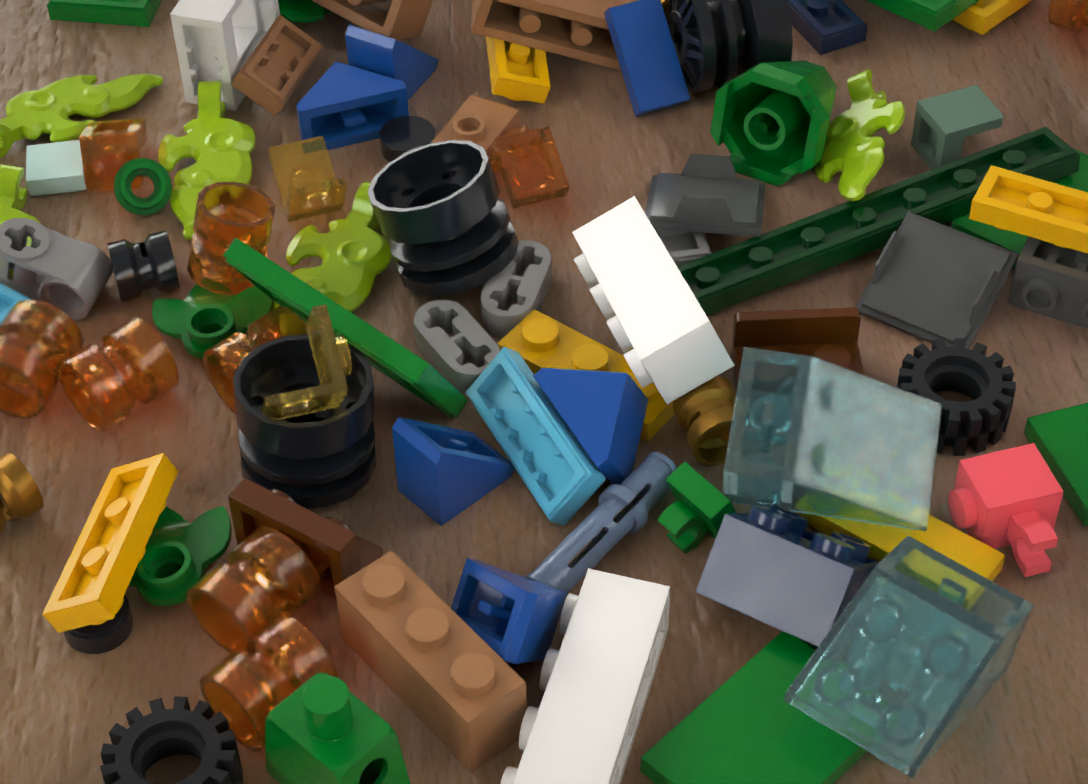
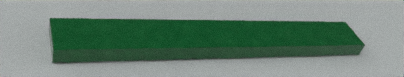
M1045 126L864 195L858 201H848L761 234V237L748 239L677 267L707 316L885 247L894 231L897 232L908 211L940 224L969 214L972 200L991 165L1052 182L1079 171L1080 154Z

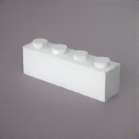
M635 196L572 232L583 254L574 258V261L590 287L589 290L606 318L608 327L624 352V357L642 388L654 382L666 404H669L735 366L708 317Z
M593 569L587 570L579 595L569 593L565 600L559 628L560 635H564L560 650L550 648L546 653L540 675L539 687L540 691H544L540 707L529 706L525 712L519 734V749L524 750L518 768L507 766L500 784H621L669 628L670 586Z

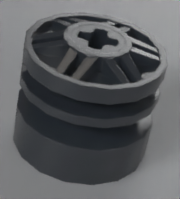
M669 0L670 33L686 86L692 93L708 91L713 87V84L720 89L727 82L734 79L736 73L741 75L760 63L792 60V23L787 0Z
M462 140L430 143L404 153L388 163L373 177L367 191L370 203L383 235L390 239L388 242L394 262L397 264L403 284L414 293L441 296L463 292L485 283L502 272L515 257L519 241L504 201L498 198L500 189L484 147L472 141Z
M316 334L284 336L266 342L245 356L234 374V394L243 478L268 490H280L291 497L296 504L306 509L324 508L347 500L368 484L376 466L373 421L375 416L372 366L363 354L340 339Z

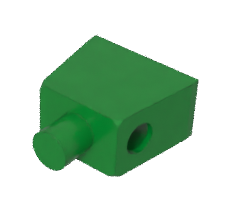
M316 673L274 707L265 718V767L267 773L280 784H411L396 732L389 723L353 695L345 682L337 677L330 676L328 673Z

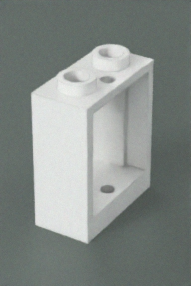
M179 0L170 13L187 103L198 104L199 81H221V102H225L226 110H237L246 95L233 87L231 82L280 15L278 0Z

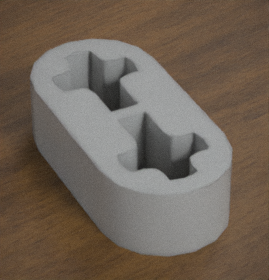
M520 240L513 260L502 272L486 281L480 298L481 322L484 329L491 335L503 338L534 309L540 312L552 280V256L549 249L543 244L531 240ZM524 268H527L523 277L516 276V274H521ZM510 300L517 302V304H512L509 310H506Z
M450 300L431 301L421 306L414 315L415 343L419 352L462 395L467 396L465 392L500 352L498 344L471 314L457 302ZM452 331L453 336L449 337L447 333ZM466 358L470 363L463 365V359Z

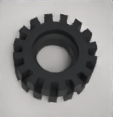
M944 338L934 339L931 351L922 343L914 348L913 356L907 353L904 357L902 367L899 369L893 411L895 419L900 418L898 426L903 434L913 431L912 442L921 447L926 440L932 441L931 452L942 454L945 445L953 446V456H965L967 445H970L975 454L986 450L987 441L995 445L1001 440L1002 432H1006L1016 391V382H1012L1014 372L1011 366L1002 368L1004 358L997 352L986 357L987 346L977 342L973 350L964 348L966 339L955 338L953 347H946ZM935 392H959L973 400L968 402L950 401L936 395Z
M175 696L173 709H165L162 698L149 701L152 713L144 717L137 707L126 713L129 728L127 729L116 723L109 731L112 744L103 743L100 754L104 764L100 767L105 784H154L145 779L146 771L157 761L176 754H188L198 757L201 764L192 775L171 784L243 783V770L233 729L229 728L228 719L221 711L213 716L211 704L199 700L194 710L191 711L188 697Z

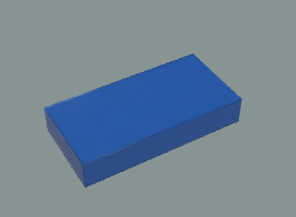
M639 0L608 8L604 15L635 117L682 105L691 100L661 0Z

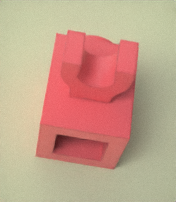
M1031 443L960 460L954 489L950 490L948 494V507L956 527L965 529L969 536L994 549L1011 545L1016 563L1024 577L1050 571L1052 562L1044 550L1057 546L1058 537L1054 532V527L1064 491L1036 445Z

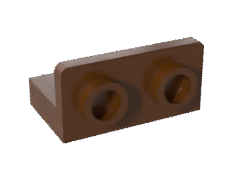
M858 308L736 313L733 323L731 359L735 365L733 366L737 397L739 399V409H768L770 392L784 374L793 369L799 372H810L829 365L835 368L837 372L840 371L859 381L866 393L867 384L858 347L861 321Z
M244 478L228 495L237 545L240 550L336 598L334 586L383 556V549L357 536L342 521L334 517H323L296 504L291 497L280 490H268Z

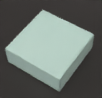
M83 139L27 146L26 184L30 196L87 190L86 151Z

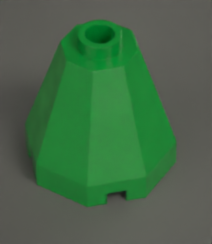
M804 60L760 63L727 82L716 91L710 134L718 146L724 142L731 153L729 157H731L736 173L779 186L790 180L794 175L800 172L802 174L813 168L822 159L837 86L825 67Z

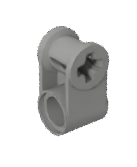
M12 218L4 221L0 225V283L35 301L36 306L48 310L61 319L79 321L85 318L113 273V266L109 257L96 246L77 241L46 228L35 220ZM27 236H30L32 239L31 247L26 246ZM9 269H14L13 279L9 278Z

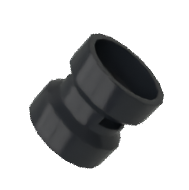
M167 231L148 234L145 241L132 244L125 239L107 243L121 301L137 298L143 290L153 287L161 292L180 288Z

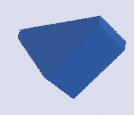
M348 24L345 34L348 65L404 81L407 87L408 100L436 70L439 59L394 38Z
M335 61L296 105L301 148L304 156L379 139L380 130L384 124L397 117L409 116L407 87L404 81Z
M557 368L540 369L533 375L537 383L596 467L612 484L620 485L633 471L648 398L628 373Z
M401 417L397 418L392 427L398 491L440 526H443L509 479L515 470L509 460L473 432Z
M467 558L451 609L505 662L519 664L545 659L568 593L481 561Z

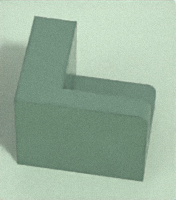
M977 85L919 100L916 106L911 146L931 170L961 158L964 138L1001 127L1003 114Z

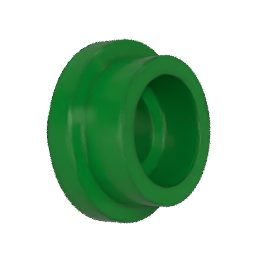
M136 158L126 162L118 170L114 179V194L117 201L126 211L135 215L146 216L160 211L167 204L171 196L172 183L167 170L160 163L152 159ZM146 177L151 180L154 191L149 197L140 198L133 193L131 184L136 178Z

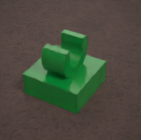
M684 461L666 478L676 502L662 512L658 522L669 531L666 534L667 538L686 554L702 541L706 532L716 539L724 515L736 513L731 501Z

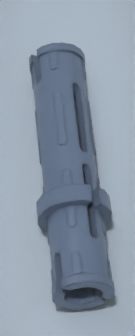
M654 451L648 454L644 462L620 485H609L599 496V506L569 533L525 578L569 593L586 576L587 570L594 569L627 533H638L648 522V512L671 490L666 478L677 469L675 463L662 453ZM626 505H628L620 514H618ZM592 540V542L568 565V563Z

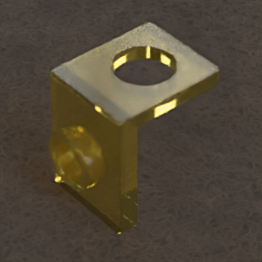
M323 136L269 148L268 156L288 222L343 210L347 184L344 177L336 179Z
M326 304L313 307L306 323L321 385L266 397L260 413L267 417L281 420L341 406L348 392L345 375L352 373V362L345 337L343 335L334 336Z

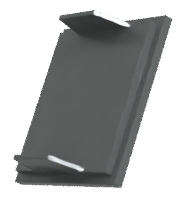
M690 154L681 174L658 173V175H653L645 214L654 229L761 237L766 183H760V180L737 178L731 157Z
M908 211L897 232L894 231L877 260L874 274L855 307L858 308L859 314L932 343L934 339L944 338L946 347H953L954 339L961 338L966 339L964 348L970 349L1019 254Z

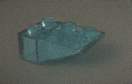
M744 347L723 471V495L731 503L770 508L772 505L784 511L926 531L942 404L813 356Z
M907 536L875 566L790 685L783 700L809 715L818 723L827 726L867 750L884 763L914 778L1006 672L1034 604L916 539Z

